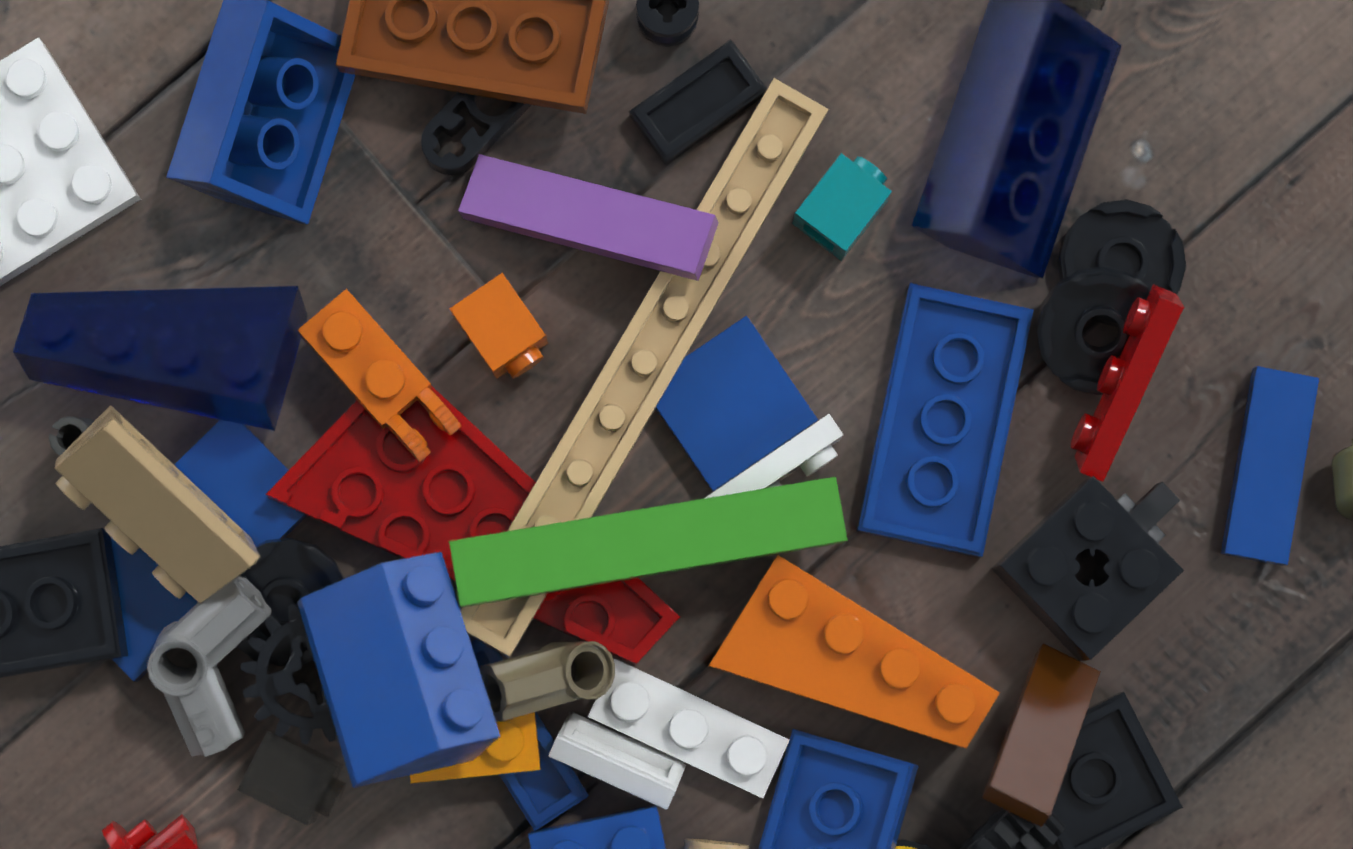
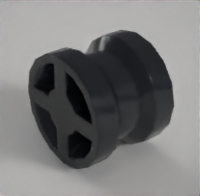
M637 0L636 17L638 27L645 38L656 45L666 47L679 45L689 39L697 27L699 0ZM661 1H663V3L660 4V5L657 7V9H650V7H656V6L658 5V3H660ZM672 1L676 2L679 7H685V9H678Z

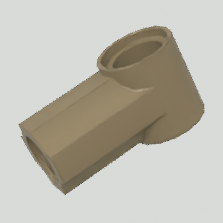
M595 641L552 642L542 647L541 650L480 666V674L495 721L501 722L574 700L598 699L605 695L613 684L615 663L606 647ZM573 660L576 664V677L574 682L571 676V665Z

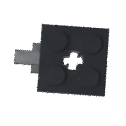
M1093 476L1075 488L991 569L1079 661L1092 660L1184 571L1158 544L1165 537V534L1156 525L1180 500L1163 482L1155 484L1136 503L1126 493L1116 500ZM1079 553L1081 559L1093 557L1097 561L1098 565L1094 573L1098 580L1095 584L1093 579L1080 583L1075 577L1081 568L1075 559Z

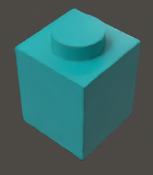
M841 153L797 209L792 224L842 261L888 202L892 191L883 185L887 177L868 160L857 156L852 161Z

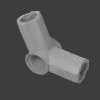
M237 576L202 603L198 602L179 621L172 622L164 627L157 637L149 656L147 666L149 678L154 686L164 693L192 757L198 755L206 757L226 750L231 744L242 739L245 735V729L217 664L271 614V608L265 602L262 593L246 577ZM177 647L186 649L193 654L197 664L186 668L178 667L169 661L165 651Z

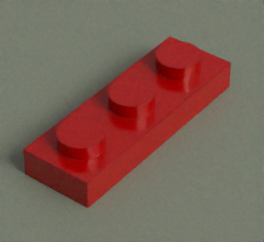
M1153 284L1146 300L1138 297L1133 303L1123 328V333L1130 335L1120 358L1111 355L1107 360L1097 384V391L1103 393L1093 416L1087 413L1083 414L1071 440L1070 448L1077 451L1075 459L1080 473L1090 477L1094 476L1097 480L1104 482L1184 309L1176 293Z

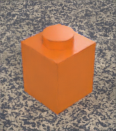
M503 273L449 308L453 317L496 379L506 372L513 379L517 378L544 358L540 349L548 344L546 334Z

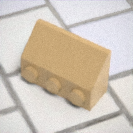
M112 405L55 460V469L63 475L56 482L60 490L81 509L85 510L93 503L111 521L104 527L105 531L131 555L141 548L158 564L152 571V574L178 599L188 592L199 603H202L250 568L260 558L252 538Z

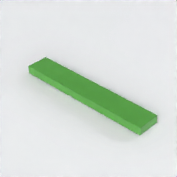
M836 477L453 540L449 541L459 605L460 608L841 544L848 541L837 479Z

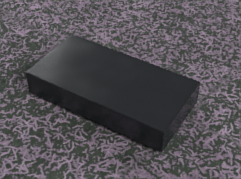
M729 40L631 109L629 116L666 166L761 99L767 88L733 41Z

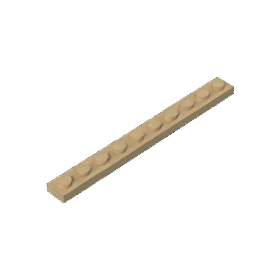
M775 78L772 80L697 208L698 211L714 214L719 222L699 281L660 271L508 531L590 518L594 515L826 117L828 108ZM548 593L463 607L461 614L468 635L510 658Z

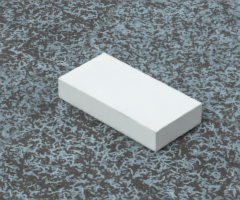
M569 712L548 755L553 759L666 810L671 803L686 767L683 764L684 762L574 712Z

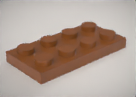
M350 0L336 66L342 73L587 114L609 0Z

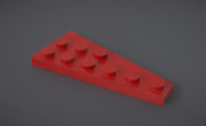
M431 385L432 388L430 390L452 412L461 427L451 436L445 431H441L418 401L405 410L400 416L411 428L416 429L421 434L431 452L422 461L419 462L388 427L382 429L356 400L266 493L269 499L401 559L442 552L450 580L456 584L449 541L507 532L536 482ZM639 578L548 593L533 619L582 642L595 641L602 644L611 655L636 666L677 622L680 616Z

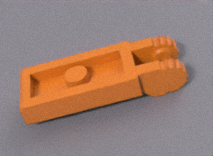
M347 288L298 329L302 339L382 429L388 427L419 462L431 453L427 447V442L416 429L411 428L400 416L412 404L418 401L429 413V417L435 425L450 436L461 427L452 412L430 390L432 387L427 378Z

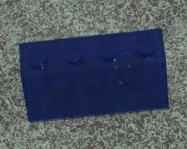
M989 0L911 226L948 248L1032 277L1043 279L1122 45L1059 0Z

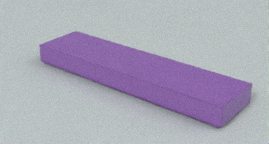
M481 154L477 158L458 210L463 219L696 281H699L719 223L714 214Z

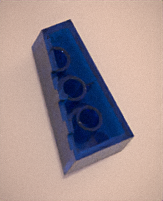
M298 286L31 293L13 353L29 380L275 431L302 338L298 333V329L306 323L308 314Z

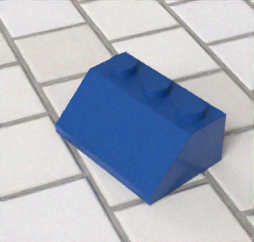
M223 0L166 178L223 201L297 223L309 224L355 78L354 74L340 72L336 66L342 36L269 0Z
M442 552L380 563L306 595L297 602L353 788L473 761L500 737Z

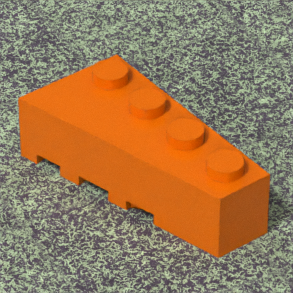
M779 555L772 561L708 667L959 748L968 747L1000 694L994 688Z

